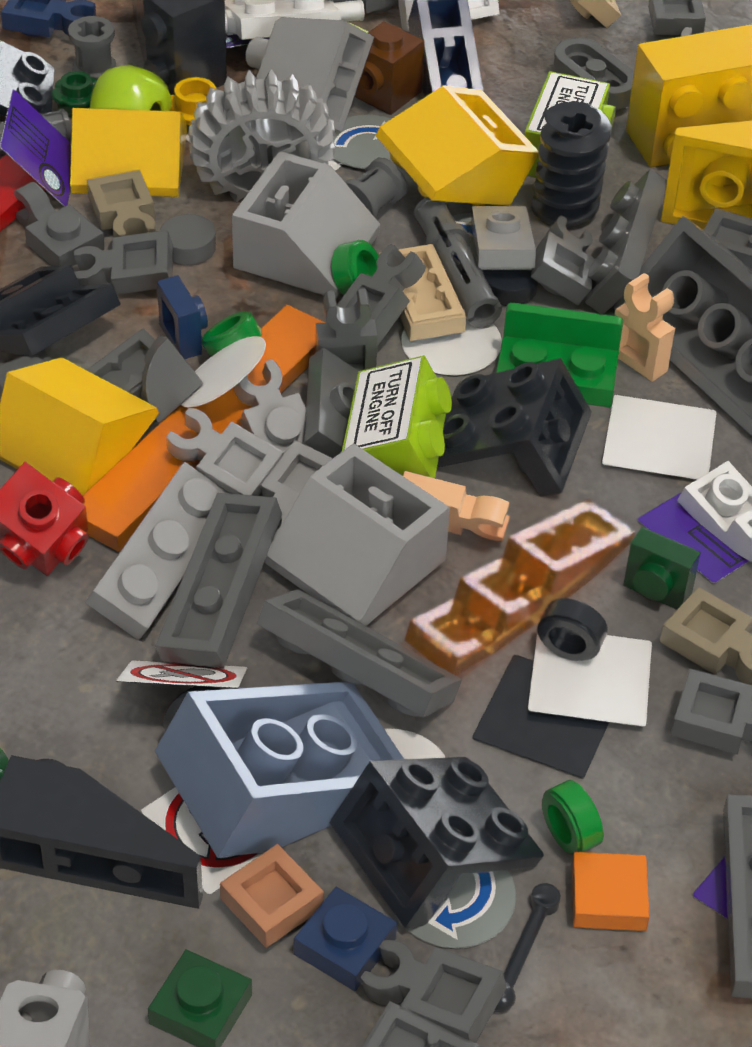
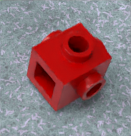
M24 462L0 489V551L18 567L26 570L32 565L47 577L60 562L64 565L70 564L82 551L89 538L87 533L86 506L83 505L85 499L82 494L66 480L56 477L51 481L27 462Z

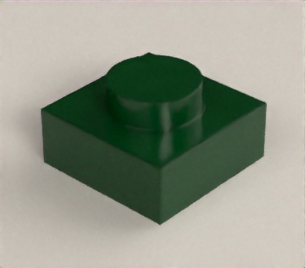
M641 527L630 543L623 586L642 594L648 599L656 600L674 609H678L693 592L701 552Z
M185 949L148 1007L149 1024L197 1047H221L252 996V979Z

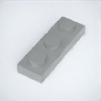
M184 461L85 603L139 640L150 627L184 576L216 494L230 493Z

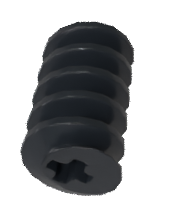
M577 101L561 102L551 106L544 113L546 124L542 127L540 133L542 143L539 145L538 150L539 161L537 162L535 173L537 178L535 179L533 189L535 195L533 196L531 209L536 217L552 225L560 216H563L567 219L566 226L569 227L583 224L592 219L599 211L600 194L602 193L609 148L608 142L610 141L612 126L608 117L600 109L589 103Z

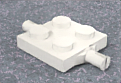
M225 0L226 34H237L242 40L270 37L274 23L280 17L329 19L347 22L363 21L365 16L362 0L335 3L333 0Z

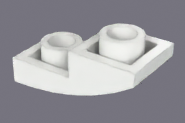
M727 461L684 487L677 501L695 520L730 549L752 562V486Z

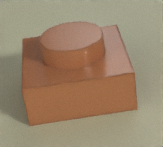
M276 844L220 882V899L265 948L309 919L324 901V891L279 844Z

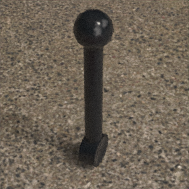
M542 883L535 886L532 890L530 904L533 910L503 973L507 988L495 1011L504 1012L510 1010L516 1000L513 989L543 921L547 915L554 914L559 908L560 891L552 884Z

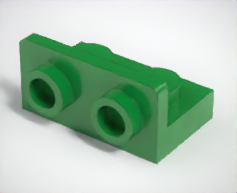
M509 303L505 313L503 340L496 373L514 369L524 363L532 362L538 364L561 358L587 404L611 408L623 319L611 315Z

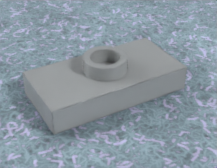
M472 206L471 226L478 268H481V270H532V268H535L536 248L526 206Z

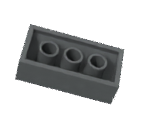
M682 216L642 265L639 276L643 273L649 276L648 291L652 298L666 288L673 291V307L663 314L662 319L675 328L670 361L752 436V270L712 235L685 216ZM624 296L612 306L615 310L625 303Z

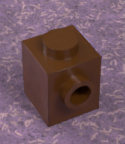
M383 21L368 32V34L374 36L354 97L392 115L422 92L425 40L402 30L398 26Z

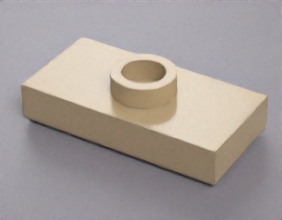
M433 244L398 249L405 258L410 251L415 252L426 266L425 272L419 281L403 290L410 302L399 317L409 340L414 341L465 332L466 315Z

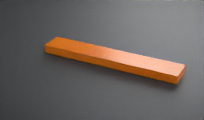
M286 305L261 328L262 335L260 337L265 340L266 348L260 361L247 375L248 380L256 386L266 385L267 382L263 377L262 370L265 361L272 359L277 363L282 372V383L279 389L280 393H282L309 367V358L315 354L316 323L326 322L292 306ZM232 388L220 397L192 408L204 412L211 420L212 429L222 434L231 421L242 427L240 422L242 412L245 409L252 408V406L246 405L239 400L234 392V388ZM180 404L83 495L85 499L83 505L86 506L87 533L91 538L117 552L128 542L184 463V461L170 454L167 449L166 436L170 431L184 439H192L198 435L196 431L185 426L187 407H183ZM199 460L185 461L194 469L200 463Z

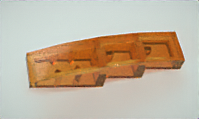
M591 500L582 501L510 536L502 558L461 577L453 599L411 619L405 641L434 664L454 675H458L497 652L537 624L546 606L551 601L559 598H570L630 545L636 532Z

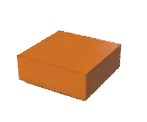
M574 852L572 861L573 928L647 931L650 916L646 855Z

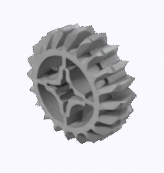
M272 69L265 79H256L251 71L248 70L244 82L237 83L227 76L224 83V91L209 88V93L206 96L207 102L197 103V108L194 111L195 119L191 120V125L189 126V141L192 142L189 144L190 158L193 160V165L197 166V173L200 176L201 182H210L214 195L230 191L231 197L236 202L246 197L279 151L329 165L328 161L333 160L335 153L333 137L336 134L334 121L330 118L328 106L324 102V98H316V92L311 84L299 88L298 81L293 74L282 82L277 81V76Z

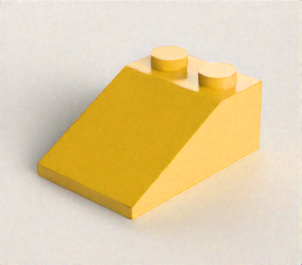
M752 121L676 128L661 222L676 225L681 217L685 216L704 230L716 208L752 219Z

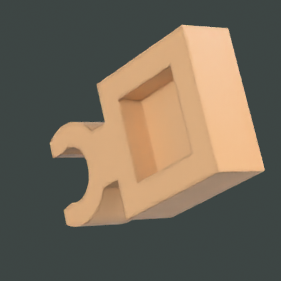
M643 273L626 285L624 289L625 303L615 310V316L623 319L618 359L653 382L668 372L675 328L662 319L663 314L673 307L674 296L673 291L666 288L652 298L648 291L649 276Z
M407 471L404 472L403 477L450 507L448 532L461 535L464 528L471 530L481 537L503 541L510 521V516L506 515L509 508L508 501L493 496L475 497L467 495L466 486Z

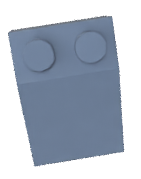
M348 682L188 692L155 749V753L217 858L266 852L276 844L284 847L330 827L331 824L329 822L369 761L404 759L355 685Z

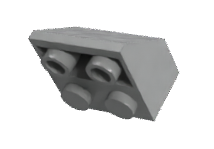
M279 151L232 214L233 268L325 295L327 291H334L336 299L340 291L332 275L331 262L334 250L340 244L355 240H365L372 245L380 233V223L331 165Z
M353 443L309 476L272 541L265 563L310 596L366 626L446 560L450 507Z

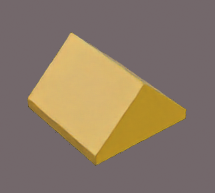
M73 108L71 193L88 194L87 180L140 170L151 196L179 197L187 136L186 120L182 113L175 111Z
M62 357L9 371L6 374L0 401V460L17 470L24 462H27L51 481L56 477L66 480L83 496L133 449L159 412L155 406Z

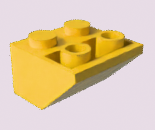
M442 86L381 125L375 135L391 153V160L397 166L405 169L418 184L420 194L425 198L429 197L431 201L470 203L475 206H485L486 204L510 206L538 157V150L482 90Z

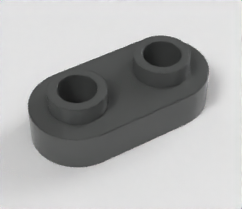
M585 38L566 39L555 47L554 72L610 83L607 105L616 106V111L629 106L634 71L597 42Z

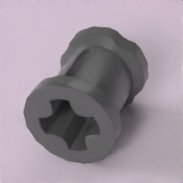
M86 16L74 20L68 28L69 39L75 45L76 59L73 61L72 71L85 72L98 80L107 69L116 67V60L111 57L110 45L115 36L113 23L99 16Z
M378 157L365 168V173L356 180L348 179L344 181L375 218L382 207L386 204L397 203L407 193L405 176L394 162L386 158Z

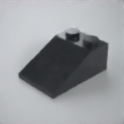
M132 0L133 17L144 61V69L159 76L167 85L170 95H175L174 88L178 82L191 77L208 79L214 83L216 88L224 85L227 79L225 0Z

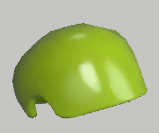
M133 65L107 69L96 81L90 101V109L170 111L172 105L171 95L164 81L156 74Z

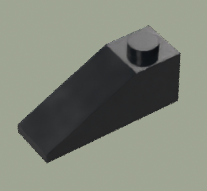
M11 755L0 781L1 869L197 909L200 908L203 899L201 856L80 768L69 767L53 759L34 760Z

